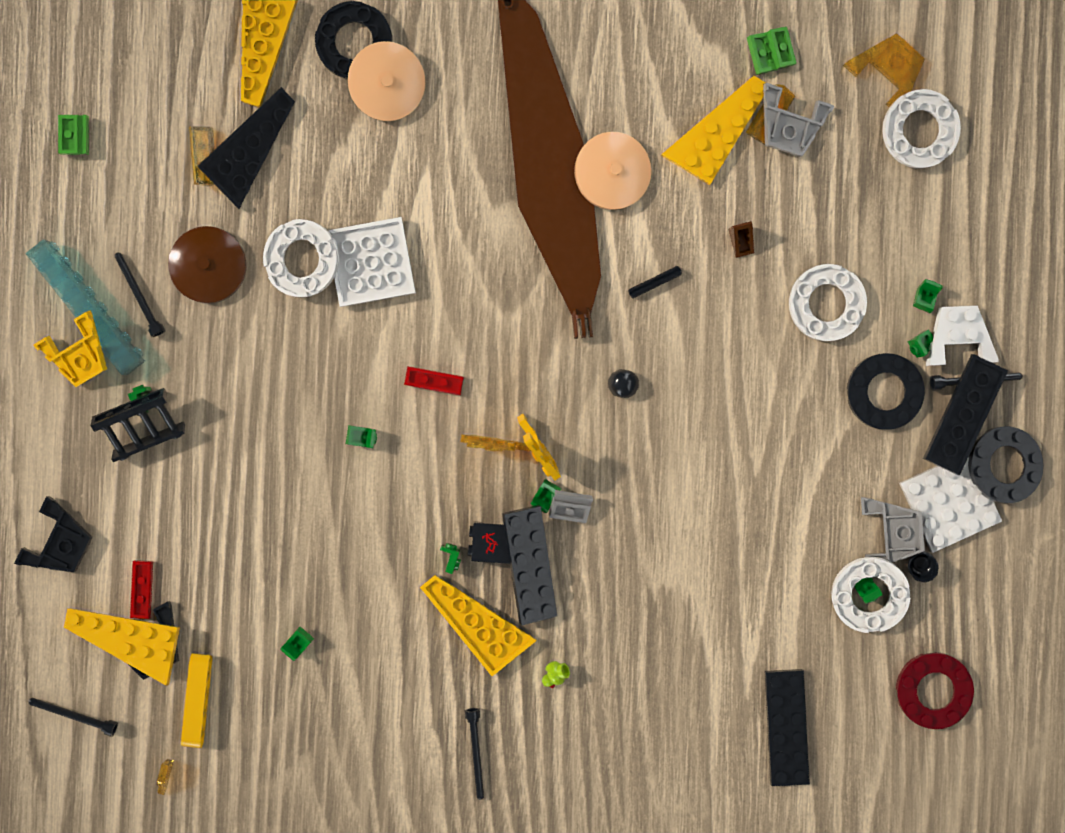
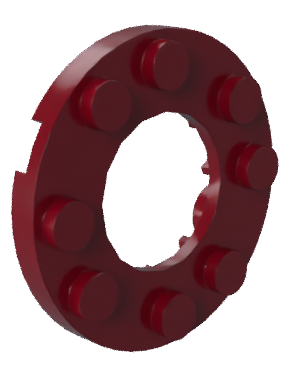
M941 652L920 654L912 658L900 671L896 683L897 701L903 713L917 725L928 729H944L958 723L968 713L974 698L973 680L967 668L954 657ZM931 673H942L953 684L954 691L951 701L940 709L925 707L919 701L917 695V687L921 679Z

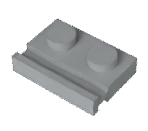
M555 490L548 513L549 518L586 523L593 497L591 495Z

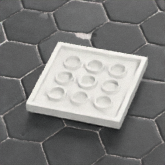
M402 217L328 230L334 238L339 252V265L334 278L340 307L416 293Z
M969 457L960 475L935 466L899 483L910 508L922 512L923 535L931 553L1002 522L994 502L983 496L978 487L973 484L968 468Z

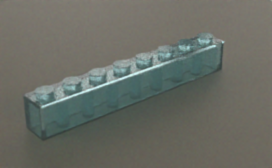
M43 239L25 254L76 318L91 310L102 351L121 375H129L145 362L142 357V351L131 344L130 341L132 339L126 332L120 330L118 327L120 325L113 316L110 317L106 312L108 309L101 301L98 302L94 297L96 295L89 286H85L82 282L84 280L77 271H73L70 267L72 263L58 252L60 248L57 244Z

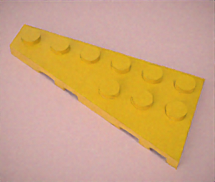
M242 0L241 101L257 108L262 106L298 0Z
M756 76L751 77L662 153L661 156L710 185L764 97L763 86L766 82Z
M436 574L420 586L422 591L491 676H494L537 641L528 633Z
M67 608L64 623L65 629L162 684L169 685L180 627Z

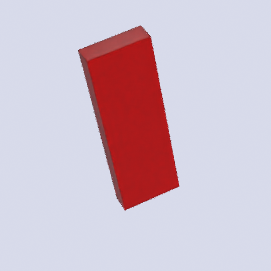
M407 366L404 385L461 396L464 377Z
M134 560L132 563L130 618H151L154 561Z

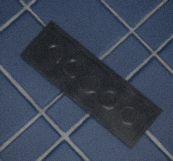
M971 354L923 457L924 460L953 474H961L1008 370L975 354Z
M535 505L502 513L519 624L526 625L557 617L541 506Z
M804 670L764 671L770 785H808L810 780Z

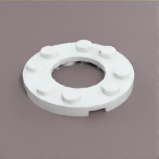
M920 89L902 95L890 106L883 121V139L888 151L898 162L912 168H927L941 163L954 151L960 137L961 125L957 110L953 108L947 97L933 90ZM924 110L930 112L938 122L939 133L937 139L926 148L911 146L903 135L905 119L914 111Z
M296 219L280 225L269 236L263 252V264L266 267L270 282L278 290L294 297H309L320 293L332 282L338 270L339 252L334 238L327 229L313 221ZM303 239L315 245L319 254V263L312 274L300 278L288 271L285 266L284 256L290 244Z
M834 264L818 265L804 272L794 283L789 296V310L795 325L808 337L820 341L839 340L853 333L858 328L867 309V296L862 282L853 272ZM820 285H834L845 296V310L834 321L825 322L817 319L809 308L810 295Z
M864 557L847 564L837 574L831 591L833 607L839 618L850 628L864 633L882 632L895 626L906 614L911 599L910 586L902 571L890 561L878 557ZM877 577L888 585L889 599L886 605L878 611L864 612L858 609L852 601V589L863 578Z

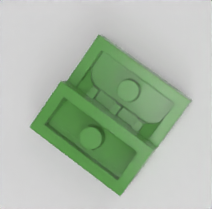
M787 26L770 29L768 32L747 37L756 75L797 64Z

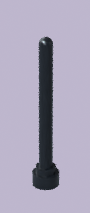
M117 252L115 259L149 323L148 332L151 337L163 334L166 331L163 324L156 321L123 255Z
M1019 372L1007 373L1004 381L1021 380L1023 375ZM940 375L931 376V390L939 391L946 386L957 385L960 377L945 378Z
M30 698L28 701L31 706L99 728L101 732H104V735L110 737L114 736L118 727V722L113 720L103 722L35 698Z
M469 708L465 710V719L470 723L477 799L482 800L484 798L477 726L480 718V709Z

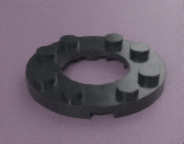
M346 1L330 8L320 19L317 31L315 32V47L320 60L330 72L344 79H348L349 68L353 60L342 56L336 48L335 40L340 28L349 23H360L366 26L372 33L373 43L393 42L390 26L383 14L375 7L360 1Z
M891 353L872 355L861 361L854 368L848 379V404L853 414L867 426L882 430L902 427L913 420L922 407L925 396L923 378L916 366L900 355ZM881 373L894 374L902 381L904 386V398L897 407L891 410H880L871 403L868 397V385L875 376Z
M1004 426L992 428L976 440L969 455L968 468L973 484L978 487L983 496L999 503H1015L1026 499L1037 489L1042 479L1044 463L1038 444L1028 433L1019 428ZM1002 446L1015 448L1023 458V472L1013 483L1006 484L1000 482L991 471V457Z

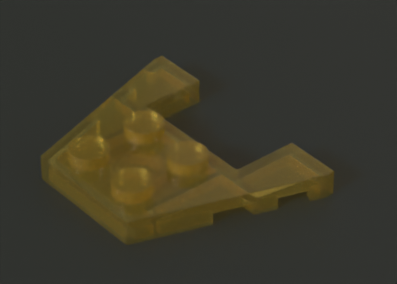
M896 33L850 59L843 66L855 77L868 63L874 66L898 88V91L886 103L890 108L899 97L911 92L925 58Z
M461 434L460 442L467 443L466 447L483 448L489 451H515V449L531 451L525 443Z

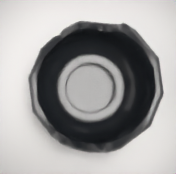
M619 369L609 377L608 388L614 396L629 398L636 394L639 388V379L634 372Z
M923 551L909 558L908 570L916 581L926 583L932 581L938 575L939 566L932 554Z

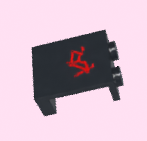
M474 521L473 526H470L469 537H473L472 545L468 547V556H472L471 561L510 564L504 524L478 523V521Z

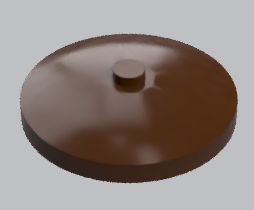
M201 226L187 231L178 238L171 249L168 267L173 284L184 296L200 303H217L229 298L240 288L246 275L247 263L244 250L236 238L220 228Z

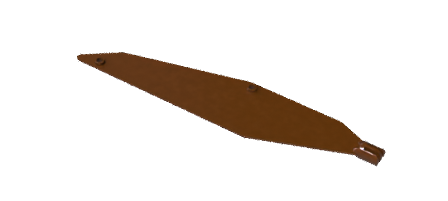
M498 0L518 207L572 315L574 339H578L577 320H579L581 338H586L585 319H587L588 336L591 338L593 337L591 312L601 279L595 207L582 195L575 179V162L584 143L537 12L526 0ZM508 1L511 5L506 6L504 3Z

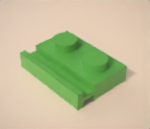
M58 115V153L60 155H89V116Z

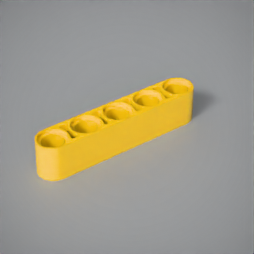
M192 653L190 656L181 735V746L202 748L204 743L212 655Z

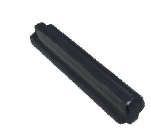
M675 266L630 288L628 293L634 299L681 276L682 271L679 266Z

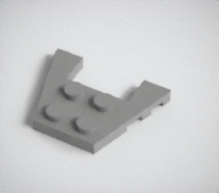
M765 83L763 86L765 146L798 157L803 156L815 138V134L826 121V117L834 109V105L820 100L816 101L812 117L809 119L779 109L778 104L783 88Z
M861 497L862 515L883 514L885 553L865 554V557H878L892 563L925 551L922 512Z

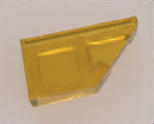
M167 759L161 764L157 779L158 794L165 795L174 760Z

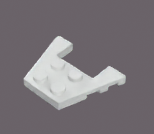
M978 306L938 308L933 330L935 332L933 342L930 343L929 350L931 351L926 361V366L946 365L944 345L977 344L979 357L992 363L999 362Z

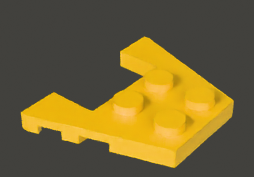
M91 310L73 319L84 338L65 350L59 352L50 336L34 344L37 350H41L46 355L45 358L49 362L53 361L59 367V371L75 387L82 385L107 370Z
M521 414L517 419L526 433L523 436L524 443L531 450L534 459L541 463L547 477L551 476L556 481L561 477L557 463L545 445L539 440L533 427L531 428L527 422L526 416Z

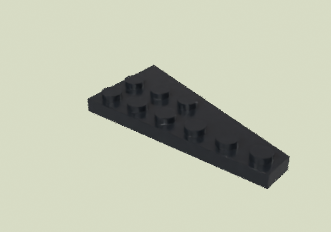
M282 87L197 166L238 209H240L295 103Z

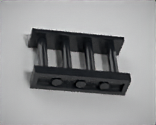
M165 388L92 416L90 426L93 431L104 430L115 448L112 453V462L123 461L133 454L170 439H177L185 434L184 421L175 424L164 405L167 403ZM157 408L168 428L158 432L148 416L147 410ZM135 415L140 416L151 435L140 439L129 418ZM118 422L122 423L133 442L122 446L111 425Z

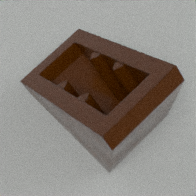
M752 221L734 225L728 229L736 258L755 253Z

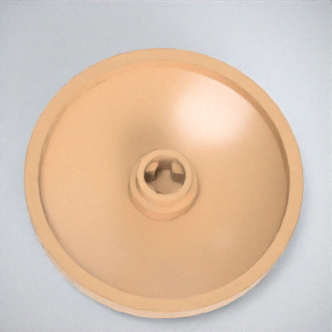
M377 42L362 49L353 59L348 72V89L355 105L364 114L380 121H395L406 117L419 105L425 91V74L420 61L408 48L394 42Z
M605 132L590 139L580 150L575 162V179L580 192L590 203L602 209L619 210L634 204L644 195L651 179V163L646 150L636 139L620 132Z

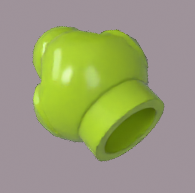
M557 661L548 663L545 667L547 674L543 676L542 683L544 686L554 688L555 685L563 684L565 679L570 676L568 665Z

